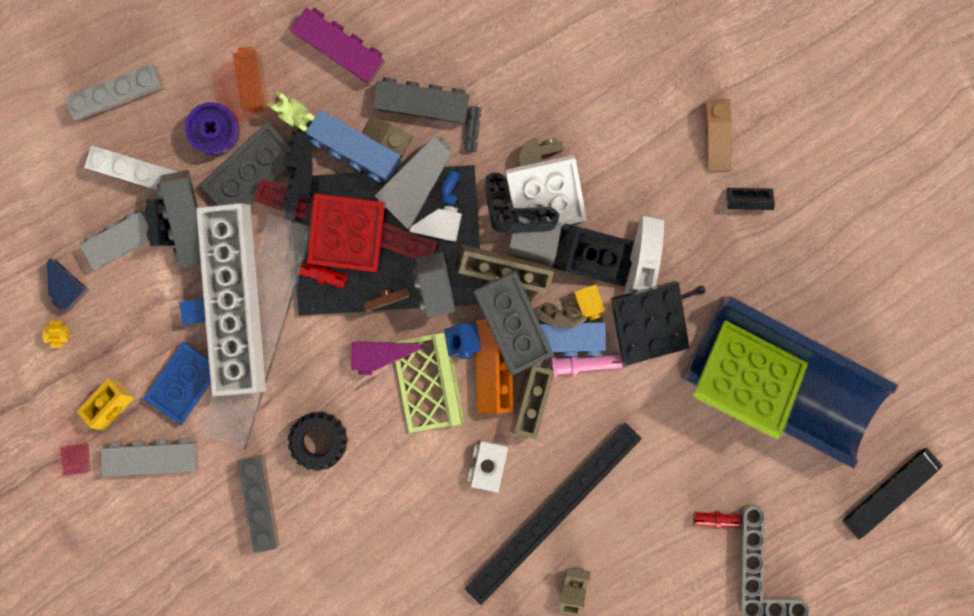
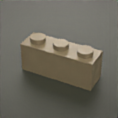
M534 365L526 369L510 427L511 432L537 439L555 371Z

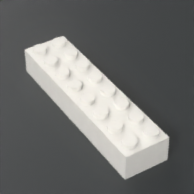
M240 203L196 208L212 396L265 392L266 385L250 205Z

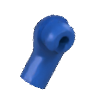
M454 171L448 173L441 187V202L449 207H453L458 199L456 195L451 194L460 178V175Z

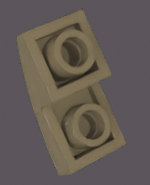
M548 302L534 309L538 320L562 328H575L587 319L576 308L567 306L559 310L556 305Z

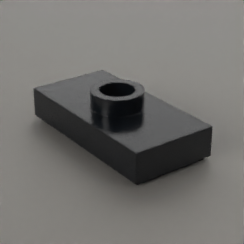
M727 187L726 189L727 209L774 210L775 200L773 189Z

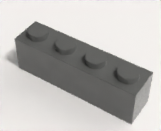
M383 77V81L377 80L373 109L376 111L459 124L466 123L470 97L469 94H465L466 90L452 88L451 92L443 91V87L438 85H429L428 88L419 87L420 83L406 81V84H398L396 79Z
M185 170L161 175L160 182L157 184V192L159 197L164 199L165 205H162L164 218L169 219L168 235L170 241L174 240L176 248H173L175 261L180 262L181 269L201 266L196 210L198 204L190 172Z
M263 454L241 458L238 460L253 552L277 549L280 544L265 456Z

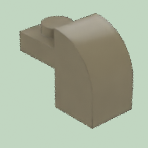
M537 137L529 140L521 149L519 167L543 162L542 156L563 152L562 141L556 142V138L542 141L543 145L539 146Z
M579 567L565 569L558 613L582 615L590 571H585Z

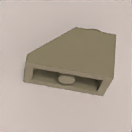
M373 115L362 133L399 154L401 158L413 139L411 134Z

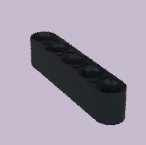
M928 447L923 448L842 520V523L857 540L863 538L942 468L943 464Z

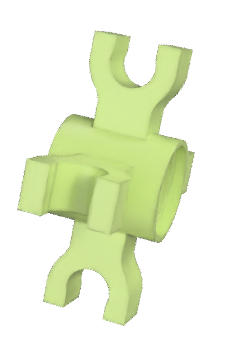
M277 90L275 95L279 98L278 103L273 104L269 101L267 105L278 113L277 116L293 128L297 126L304 132L307 131V122H313L315 117L307 112L308 109L292 97L288 99Z

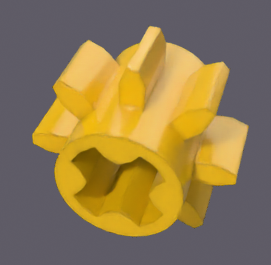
M62 320L49 321V326L43 327L44 343H50V348H63V343L69 342V326L63 325Z

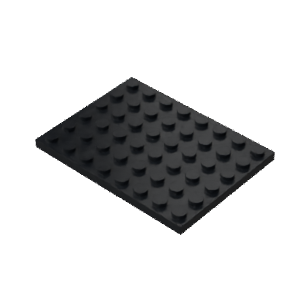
M475 165L445 167L413 225L438 209L444 210V206H448L441 202V187L450 171L458 173L460 178L451 193L458 198L453 207L458 208L457 213L462 214L456 242L421 234L416 235L438 242L434 253L443 252L454 305L478 304L472 290L482 286V279L460 274L455 268L461 244L480 249ZM396 170L395 173L393 174L392 178H393L400 170ZM365 172L312 175L310 196L314 197L315 193L379 201L375 195L386 184L373 182ZM385 207L383 223L410 232V229L408 230ZM295 216V220L292 222L299 316L366 311L363 303L379 298L378 293L389 289L394 293L409 288L411 296L372 311L421 308L412 269L413 266H416V260L383 247L380 248L378 272L328 266L330 270L348 275L343 289L325 282L321 284L316 279L299 275L302 261L307 262L311 221Z

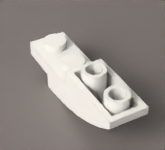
M641 215L630 256L632 266L624 294L656 286L663 249V219Z

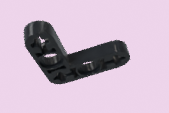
M496 172L487 175L485 194L491 226L495 231L499 233L550 231L557 227L559 221L557 210L551 207L511 208L506 178ZM493 182L499 186L498 191H495V184ZM500 199L505 204L498 206L493 203V200ZM500 214H503L502 218L505 223H501V220H499ZM528 217L531 219V222L523 223L519 218Z

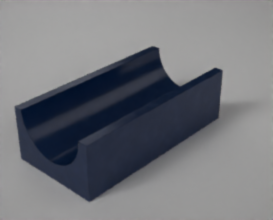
M724 296L681 378L697 386L721 325L725 320L808 362L783 432L854 469L859 461L857 459L859 445L871 419L889 395L895 393L898 384L731 296Z

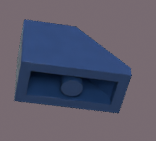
M50 258L47 261L48 295L53 298L51 302L60 310H63V308L71 310L89 289L55 258Z

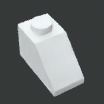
M444 206V210L438 209L410 228V232L456 242L462 214L457 213L458 208Z

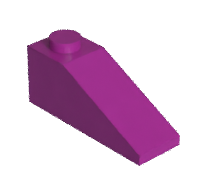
M352 342L351 370H358V375H372V371L379 370L424 349L425 343Z

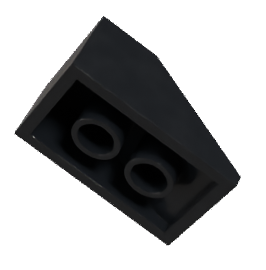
M564 223L553 268L625 286L634 241Z

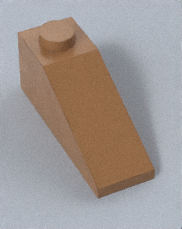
M730 98L706 100L704 102L708 172L731 170L732 154Z

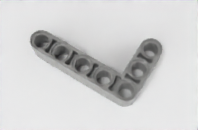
M747 504L741 510L742 522L740 528L739 609L744 616H808L810 612L809 606L800 597L763 596L765 515L763 510L757 505ZM751 510L758 511V517L754 521H748L747 514ZM751 533H757L758 539L754 544L747 543V537ZM751 556L757 557V564L754 567H747V559ZM752 579L756 580V588L747 590L746 583ZM756 603V610L753 613H746L745 608L747 604ZM778 603L780 606L778 612L774 614L769 613L770 605ZM798 603L802 604V611L799 614H793L792 607Z

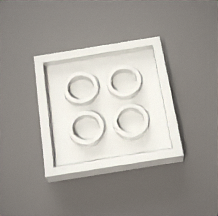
M574 155L505 170L513 208H554L559 213L558 223H562L561 226H564V223L574 224L587 221Z

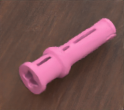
M621 355L584 358L570 356L569 358L556 359L553 356L551 357V369L555 371L554 377H557L559 374H572V376H576L580 371L622 369L621 362L612 363V361L621 360Z

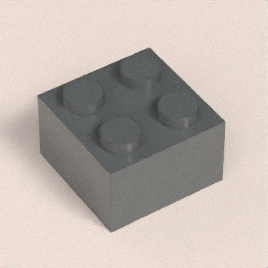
M443 252L416 257V266H413L412 269L421 311L426 310L428 318L456 312Z

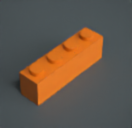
M475 320L481 351L476 352L477 413L499 414L513 412V375H510L486 320Z

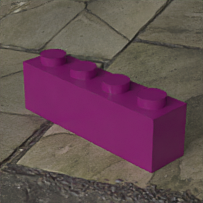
M306 7L292 27L291 32L370 85L385 63L384 59L381 58L383 54L372 46L370 49L363 46L362 43L364 41L353 33L351 36H348L342 32L344 27L337 22L332 21L329 23L323 19L325 15L313 7L310 10Z

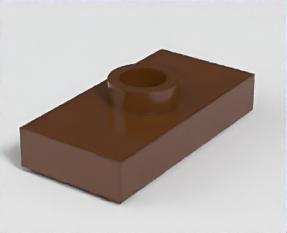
M409 288L394 293L389 289L378 293L379 298L363 304L365 310L369 312L409 298L411 294Z

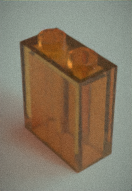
M252 47L238 48V52L232 54L241 109L247 114L270 110V107L267 105L269 101L261 54L256 49L252 50Z

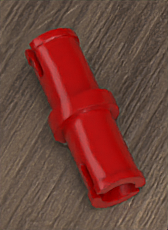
M304 260L301 263L302 267L299 268V275L316 279L321 284L325 282L342 289L348 277L347 274L328 269V266L321 267L307 264Z
M694 511L693 514L695 516L693 517V526H711L714 529H720V527L741 528V524H739V522H742L741 514L721 513V511H714V513Z

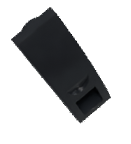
M297 127L296 132L292 131L289 141V145H292L291 153L286 152L284 166H287V175L290 176L287 189L291 191L289 197H284L282 210L285 211V219L290 221L295 220L299 201L309 202L312 186L313 162L311 146L306 131L304 132L299 127Z

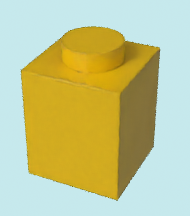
M596 284L573 292L582 315L586 316L589 321L602 317L601 312L605 311Z

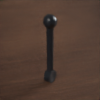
M700 285L696 290L682 294L681 298L685 299L695 294H704L706 289Z

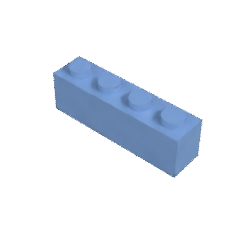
M322 110L318 112L306 131L311 146L319 150L322 147L329 151V156L337 161L342 159L348 162V166L356 172L363 171L367 173L368 178L377 184H380V182L387 184L401 163L399 154Z
M605 322L582 323L575 328L540 324L553 352V356L554 352H564V356H578L577 351H587V355H601V351H606Z

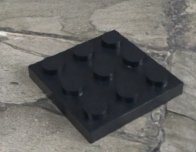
M672 281L611 298L623 365L627 366L690 348L679 282Z

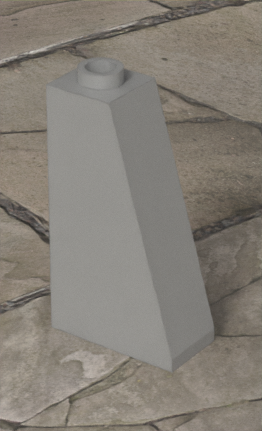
M434 136L375 195L379 201L386 202L385 207L408 230L413 226L452 155L449 151L451 146L442 137L438 140Z

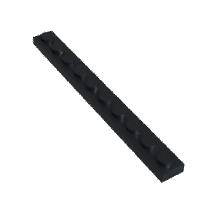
M624 422L465 587V590L482 605L642 438Z

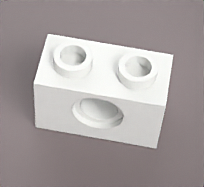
M481 440L480 445L475 444L473 458H477L475 467H470L468 480L472 481L471 487L499 492L508 445ZM486 459L494 463V468L488 472L481 468L482 461Z

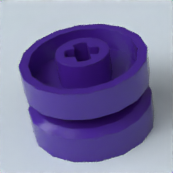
M207 102L191 110L186 119L185 132L188 141L194 148L207 155L219 156L228 153L235 147L240 137V125L237 117L231 110L219 103ZM212 126H215V133L210 132Z

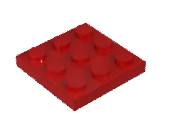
M315 193L307 264L378 272L386 202Z

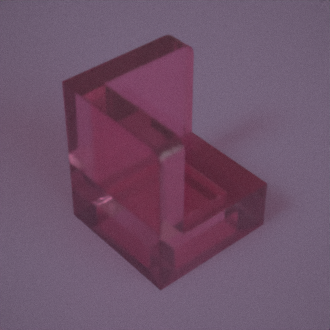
M87 443L65 445L60 448L63 475L91 471L89 445Z

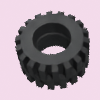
M323 411L311 412L299 418L290 429L288 450L291 451V457L295 458L297 464L304 466L307 470H327L338 463L346 452L348 442L346 428L343 427L342 422L336 419L333 414H327ZM320 427L330 434L332 443L326 453L317 455L307 449L304 438L310 429Z

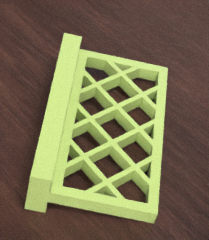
M445 332L395 341L423 343L433 339L434 350L430 356L422 350L417 351L427 358L421 369L411 363L417 352L411 354L408 360L402 358L395 362L409 433L465 423L453 356L448 355ZM430 361L437 365L439 370L434 379L423 372ZM408 365L419 372L412 383L404 377V371ZM421 375L432 382L426 392L415 386ZM434 384L443 391V396L439 402L428 395ZM412 388L423 395L417 405L410 402L408 398ZM425 398L436 404L430 415L419 408ZM438 407L447 412L448 421L439 422L432 417ZM416 411L427 418L422 426L414 427L412 417ZM430 420L434 422V424L427 425Z

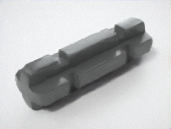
M471 106L468 114L470 119L467 122V141H465L464 149L467 152H476L481 108Z

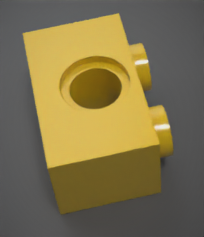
M107 378L76 412L90 428L104 431L135 397L122 382Z

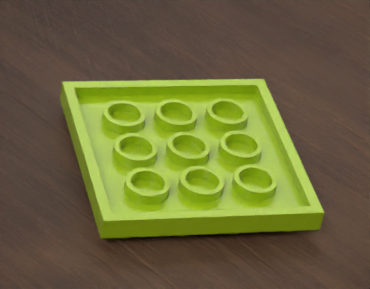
M725 320L721 325L693 396L778 440L784 430L808 362Z

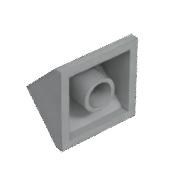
M528 217L519 218L523 223L531 222V219ZM558 223L557 227L550 231L512 232L508 255L553 266L562 223Z

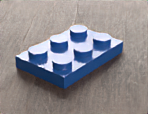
M182 342L143 399L180 425H183L211 385L209 358L186 342Z

